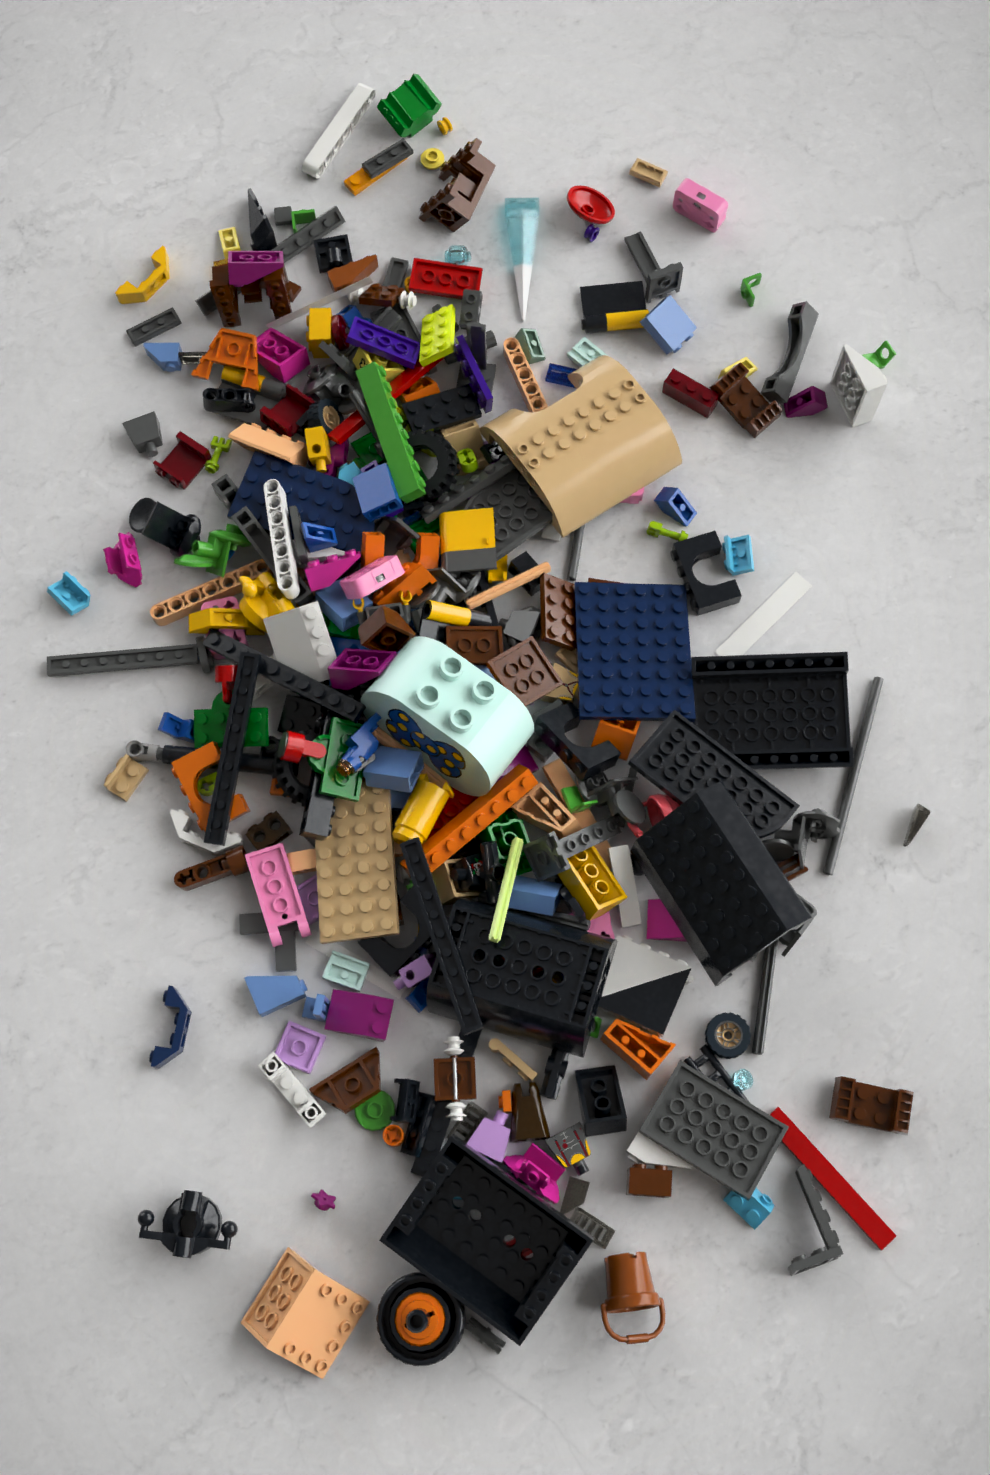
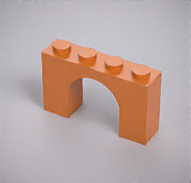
M362 532L361 568L384 556L385 535L381 532ZM417 532L420 538L416 542V554L412 563L423 564L426 569L438 568L440 536L436 533Z
M213 741L171 762L173 766L171 768L172 773L176 779L179 778L182 784L180 789L184 796L187 795L190 801L188 803L189 808L193 813H196L198 817L197 824L205 832L211 804L204 801L200 796L198 780L206 769L219 763L221 750L217 742ZM243 794L234 796L229 822L250 812Z

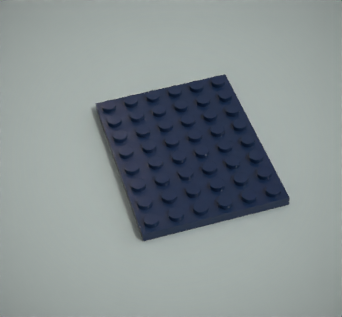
M575 582L574 602L579 720L665 721L676 710L690 722H694L696 717L691 674L687 596L684 586L673 584Z

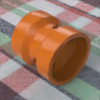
M389 1125L384 1129L383 1139L389 1146L397 1147L403 1143L405 1134L399 1126Z

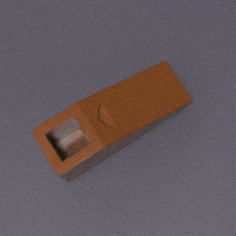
M377 255L366 256L358 261L349 262L344 266L335 267L327 271L328 280L333 292H337L369 277L378 268Z

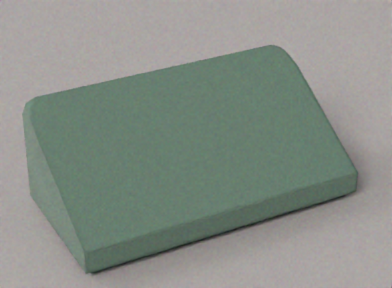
M521 328L515 337L519 341L528 363L533 364L544 361L546 357L536 329Z

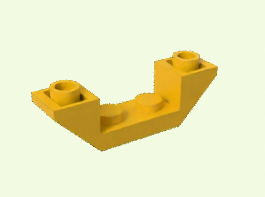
M161 246L151 256L156 269L153 270L145 281L140 283L138 288L128 281L119 286L115 292L119 303L147 302L170 279L169 257L164 246Z
M207 608L188 615L189 633L208 634L209 628L245 629L246 635H265V632L252 624L242 614L240 609Z

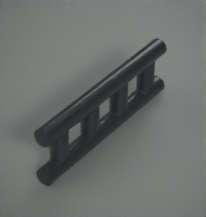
M706 1044L700 1048L703 1055L695 1061L690 1056L684 1060V1063L700 1073L702 1072L699 1067L709 1061L716 1071L709 1075L708 1078L713 1081L722 1078L729 1087L727 1088L728 1090L749 1102Z

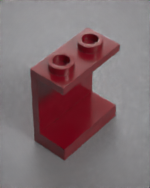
M287 384V395L285 398L280 400L271 410L263 406L259 411L261 422L281 436L283 434L291 438L298 431L296 422L309 410V406L315 401L301 393L298 388Z
M179 431L176 435L178 441L176 447L161 464L157 461H154L153 464L156 469L155 472L160 477L168 478L172 485L177 488L180 486L185 490L204 468L206 461L211 459V455L207 448Z

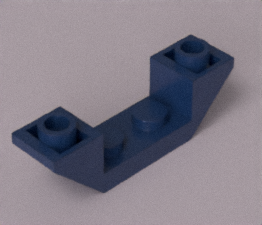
M170 985L163 995L164 1006L179 1010V1013H176L174 1019L176 1028L175 1033H172L170 1037L171 1048L155 1046V1049L150 1053L149 1062L151 1067L160 1069L183 1052L192 1014L178 990Z

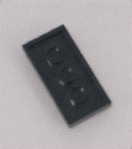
M469 384L401 404L403 414L413 433H417L418 429H422L425 432L428 430L435 432L482 417V412Z

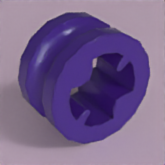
M590 224L584 233V238H589L590 242L596 239L600 228H595L594 224Z

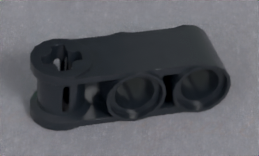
M207 388L203 391V406L208 412L249 413L253 412L256 408L254 403L256 393L250 388Z

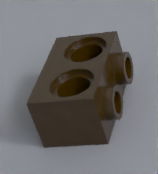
M276 810L274 813H268L258 825H252L245 835L255 849L260 850L279 844L293 832ZM274 823L281 824L277 830L271 829ZM260 834L265 835V838H264L263 841H261V842H257V841H256V837H257L258 835H260Z

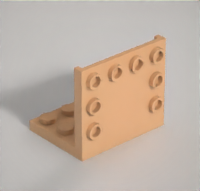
M288 1247L240 1323L265 1348L323 1379L370 1302L318 1271L298 1253Z

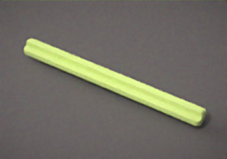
M515 837L511 843L490 929L489 941L498 943L501 940L524 843L523 839Z

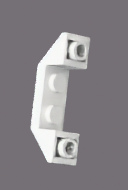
M173 809L170 811L178 837L183 843L216 857L225 854V851L240 845L244 846L245 844L241 838L242 836L233 831L227 833L225 846L204 843V839L199 838V834L189 830L193 822L189 817V813L181 809L178 812Z
M274 1052L258 1065L310 1128L326 1115L314 1097Z

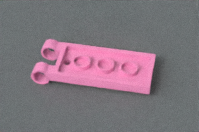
M283 842L245 854L273 947L283 945L278 927L296 921L302 938L312 935ZM287 914V919H283L282 915Z

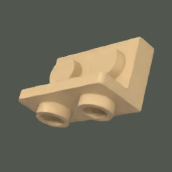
M125 754L124 757L118 760L115 770L107 775L104 786L108 791L127 802L149 770Z

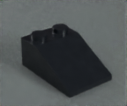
M615 1065L575 1070L585 1136L626 1131L627 1115Z

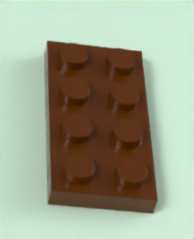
M543 573L540 575L541 641L573 651L576 649L574 584Z

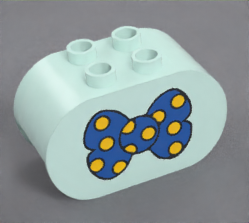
M417 636L411 638L361 697V703L366 706L363 714L367 720L377 712L381 716V719L377 722L379 728L407 750L422 752L425 764L446 779L451 787L471 796H483L490 791L534 732V723L529 711L511 691L448 646L428 637Z

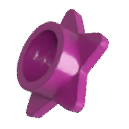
M322 1189L319 1193H312L311 1197L315 1199L314 1204L318 1209L324 1211L330 1208L335 1209V1196L328 1195Z

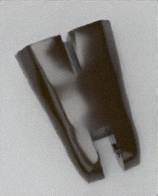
M529 1082L530 1096H522L521 1083H515L513 1086L510 1142L518 1143L527 1142L529 1139L538 1141L550 1138L536 1082Z

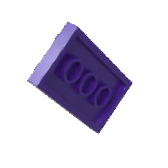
M356 316L346 339L347 343L355 347L362 348L372 354L379 355L411 369H414L420 351L419 342Z
M463 334L457 336L456 344L454 345L455 359L461 363L462 373L465 378L468 377L470 388L477 395L476 401L479 408H483L485 414L491 412L493 396Z

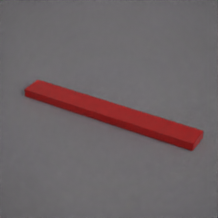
M444 357L424 367L418 359L414 369L407 368L389 383L392 388L390 392L392 397L396 399L442 361ZM356 410L327 435L330 440L341 445L366 423L358 410Z
M777 1107L769 1115L789 1127L781 1142L802 1165H805L806 1169H810L813 1177L879 1250L882 1251L896 1237V1234L789 1117Z

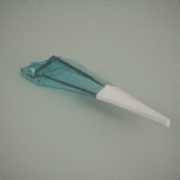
M505 198V220L522 322H524L539 222V198Z

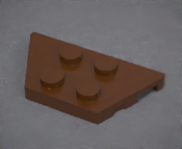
M373 1048L311 1087L309 1090L312 1095L347 1114L380 1093V1052L378 1048Z

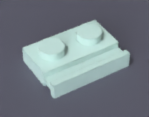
M583 337L567 353V357L579 367L584 366L601 355L608 356L586 337Z
M333 950L322 978L360 992L371 964Z

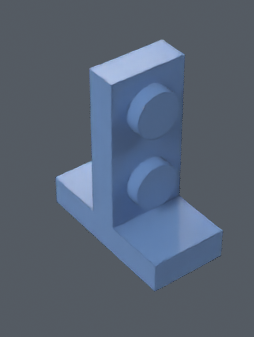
M317 994L316 998L306 997L302 1017L326 1022L330 1005L329 999L322 994Z

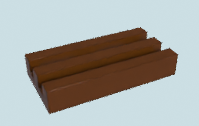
M799 854L777 864L779 868H782L795 860L797 861L794 865L782 870L783 874L800 866ZM804 865V869L786 877L787 880L791 881L808 872V868Z

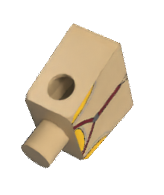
M554 663L553 668L564 684L541 697V701L553 703L560 699L563 705L569 702L573 703L575 698L578 699L577 674Z

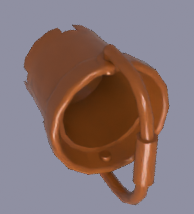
M636 1252V1255L622 1253L607 1256V1258H604L607 1299L600 1306L605 1330L618 1342H625L627 1344L649 1342V1340L656 1338L663 1330L665 1325V1308L663 1298H659L658 1293L654 1290L646 1252ZM659 1306L660 1323L658 1328L651 1334L643 1333L622 1337L614 1333L610 1328L607 1313L631 1312Z

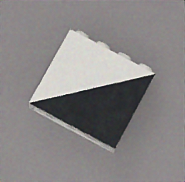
M617 935V946L598 1009L663 1037L691 967H688L689 964L683 960L677 959L675 961L670 959V955L665 952L659 951L657 953L652 951L649 945L644 943L636 944L632 942V938L626 935L621 937Z

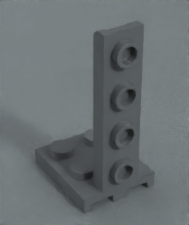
M641 231L624 237V241L647 283L645 293L647 303H651V299L658 296L660 299L667 297V293L671 291L680 292L684 268L681 262L670 264L661 269Z
M389 306L373 324L393 331L403 318ZM322 341L319 347L357 382L358 378L355 372L357 368L352 360L359 347L352 345L343 355L332 343L328 345Z
M468 322L467 344L492 394L496 364L487 363L486 325L478 322ZM461 363L456 387L470 383L468 377L465 378L462 373Z
M609 816L558 840L555 831L523 845L522 849L537 881L540 882L570 869L571 866L567 858L622 832L615 817Z
M805 1165L799 1166L795 1174L825 1247L814 1250L810 1257L806 1258V1255L803 1254L793 1258L792 1264L788 1267L790 1276L831 1262L843 1255L841 1246L837 1244L839 1243L838 1235L835 1230H831L828 1223L831 1222L827 1210H823L821 1206V1194L818 1189L813 1187V1175L810 1169H806Z

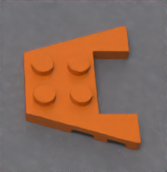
M221 328L209 345V350L205 356H202L199 365L192 371L191 375L195 378L208 380L213 363L243 369L246 371L241 385L242 388H250L258 392L257 337L253 334Z

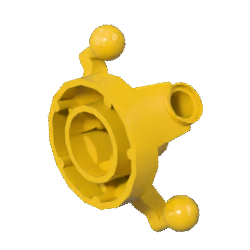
M263 572L254 581L245 576L239 578L244 597L239 602V608L252 624L267 633L263 621L264 618L295 608L290 599H287L280 591L271 573Z

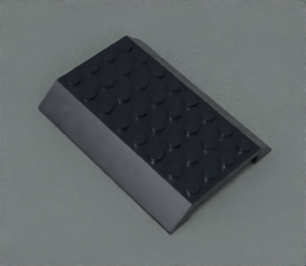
M848 652L691 657L696 717L693 724L753 770L854 767L853 747H851L847 688V673L849 671Z
M722 781L695 793L636 839L630 850L715 986L731 977V972L790 930L798 929L813 918Z

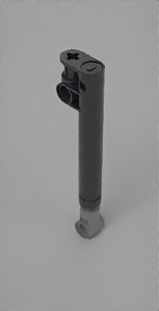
M269 736V745L276 744V747L273 750H268V746H261L260 755L242 753L239 772L272 775L274 768H271V765L275 761L274 754L278 751L281 739ZM132 740L126 745L127 754L136 762H158V760H162L163 764H171V762L199 749L183 746L174 747L173 745H165L164 748H160V745L140 743L137 740ZM136 748H140L139 753L132 754ZM300 761L297 764L293 763L295 777L298 775ZM219 763L210 767V769H218Z

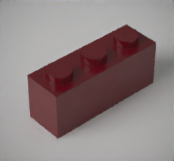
M674 368L665 379L662 393L706 418H709L717 406L720 395Z

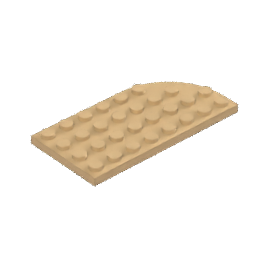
M365 781L361 784L358 802L334 798L335 813L330 820L332 825L331 833L322 841L315 839L321 944L400 934L394 839L392 836L391 793L389 789L369 787Z

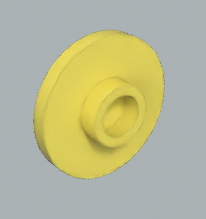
M436 148L427 149L421 155V163L429 170L438 169L444 163V154Z

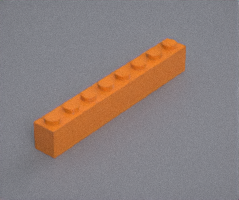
M518 764L496 782L486 795L478 797L422 844L431 873L538 784L529 768ZM404 859L403 861L400 862V865L403 867V869L406 871V873H407V874L409 875V877H410V874H409V871H408V868H407V865H406V862H405V859Z

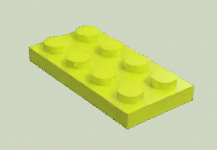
M453 304L444 306L438 311L427 314L422 318L419 362L423 367L454 352L456 309Z

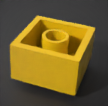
M309 308V316H306V324L309 330L306 331V341L308 342L309 352H312L313 359L330 358L319 347L322 341L328 345L332 343L335 346L331 326V308Z

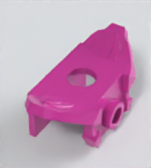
M129 532L126 534L118 533L119 541L115 547L103 549L108 572L111 575L116 574L120 580L136 588L142 584V573L135 538Z
M534 1143L531 1144L524 1155L505 1157L503 1163L517 1179L519 1177L536 1191L535 1194L553 1204L558 1203L560 1198L557 1180L566 1170L563 1166Z

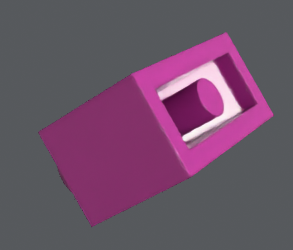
M811 386L790 397L788 402L784 403L786 417L811 416L827 409L825 392Z

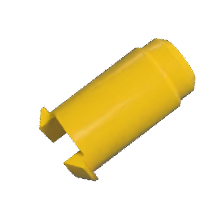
M427 773L420 774L413 791L395 822L392 836L396 843L400 845V843L416 837L420 838L421 844L427 840L448 798L454 797V792L448 782H445L444 786L440 788L429 782Z

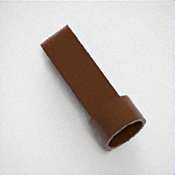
M242 845L225 851L224 855L178 871L174 876V882L179 888L190 891L230 875L236 877L249 872L245 858L247 853ZM207 869L206 877L200 878L201 871ZM185 877H187L188 879L186 880V884H183L182 882H184Z

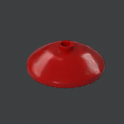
M581 185L573 186L569 189L567 202L571 210L579 218L593 224H606L612 221L615 215L614 206L602 193Z

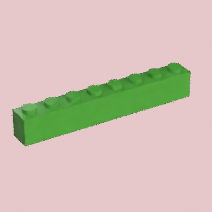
M374 361L355 372L398 496L405 503H409L426 494L424 489L426 484L419 475L420 467L413 458L414 450L408 444L407 439H409V436L402 427L403 419L396 410L398 405L390 393L392 388L389 382L386 381V371L383 366H379Z

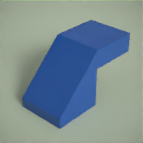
M348 305L336 314H340L343 317L349 330L355 316L373 323L370 318H364L356 305Z
M164 712L158 730L173 738L194 743V720H183L169 712Z

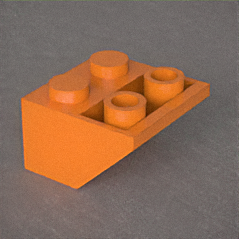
M600 720L591 747L609 740L621 752L619 759L627 761L641 721Z

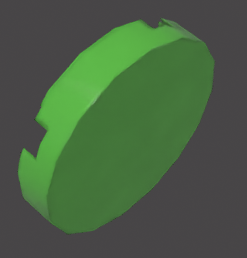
M382 1090L355 1108V1117L358 1123L371 1131L385 1129L392 1122L389 1120L390 1116H395L396 1113L392 1097Z

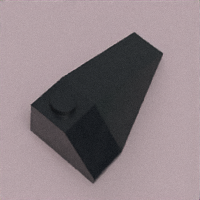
M250 188L248 189L250 236L252 240L250 247L252 251H269L277 245L274 231Z

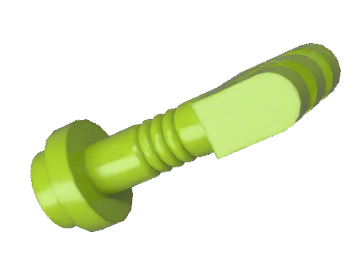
M213 437L210 446L211 449L215 450L211 460H207L205 463V470L214 474L219 470L218 460L222 451L229 452L232 440L227 439L225 444V438L221 437L219 443H217L218 437Z
M655 521L649 523L646 531L648 535L657 538L659 535L678 540V542L688 538V534L685 533L686 531L682 530L680 534L662 528L663 524Z

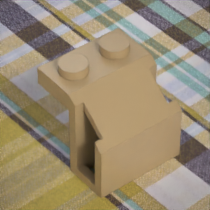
M475 419L440 430L442 437L452 444L451 446L457 453L466 448L473 450L478 463L477 470H483L486 466L490 465L480 450L484 444L479 425ZM457 464V468L460 470V473L456 474L457 476L469 474L463 472L460 464Z

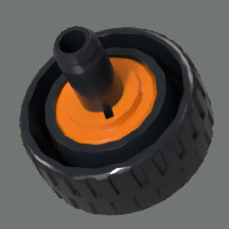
M422 1272L404 1275L393 1282L381 1297L376 1315L377 1332L380 1335L382 1344L386 1347L385 1349L395 1359L413 1366H429L449 1356L462 1339L466 1324L464 1304Z

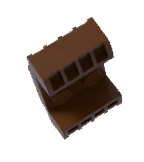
M740 362L728 370L709 388L720 394L718 401L743 429H746L756 438L780 417L782 408L776 400L769 404L745 377L749 370Z
M843 1076L835 1077L829 1118L881 1131L908 1135L914 1092L903 1089L893 1090L856 1082V1079Z

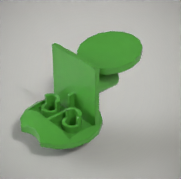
M227 523L226 530L210 531L208 542L196 540L192 546L193 554H184L180 558L174 559V564L189 567H206V572L224 577L229 551H237V546L249 547L252 544L237 525Z

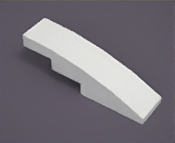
M628 844L608 848L611 872L627 895V899L617 905L621 928L641 924L640 910Z

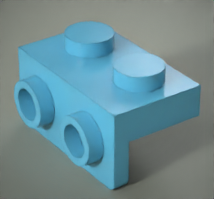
M749 534L732 539L728 535L724 536L722 548L726 554V559L724 560L725 569L733 576L754 571L752 544Z
M67 571L63 573L62 580L47 587V593L71 616L89 606L91 596L89 591Z
M757 1187L749 1200H746L732 1190L723 1199L754 1230L767 1218L775 1206L771 1198L766 1194H762Z

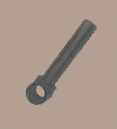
M354 390L349 393V397L377 441L374 443L376 452L384 459L385 455L368 406L359 391Z

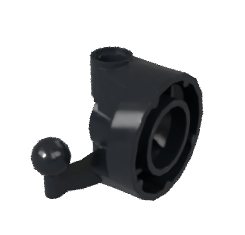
M184 1190V1193H181V1197L174 1200L167 1208L162 1220L163 1232L148 1231V1226L154 1222L152 1211L143 1210L138 1215V1223L141 1225L139 1238L160 1240L173 1253L172 1256L191 1258L192 1255L201 1254L211 1247L230 1250L231 1238L237 1234L238 1227L233 1221H226L222 1225V1215L218 1206L210 1198L203 1196V1192ZM187 1211L197 1212V1216H195L197 1225L192 1232V1238L185 1237L181 1229V1220ZM220 1233L224 1236V1241L218 1240Z

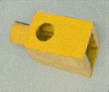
M323 426L306 428L304 430L308 458L317 472L326 473V465L331 464L329 437Z

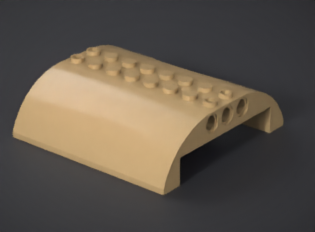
M601 355L570 373L568 379L577 390L538 412L510 409L480 427V432L488 443L497 442L552 512V525L562 538L682 464L678 443L660 409L628 370L614 358L606 355Z

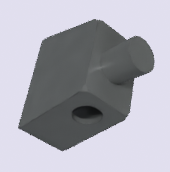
M155 411L122 423L139 453L146 452L148 457H154L158 454L157 447L162 446L163 441L159 420Z

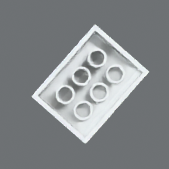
M845 344L842 347L830 385L853 428L872 421L888 382L886 376L882 374L877 366Z
M318 601L263 619L278 662L318 682L330 679L327 668L337 658Z

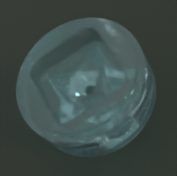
M740 1069L732 1076L734 1086L740 1091H745L753 1085V1077L746 1069Z

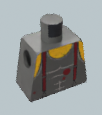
M580 1122L545 1140L548 1148L565 1169L573 1165L578 1176L589 1171L584 1159L589 1157L591 1152Z

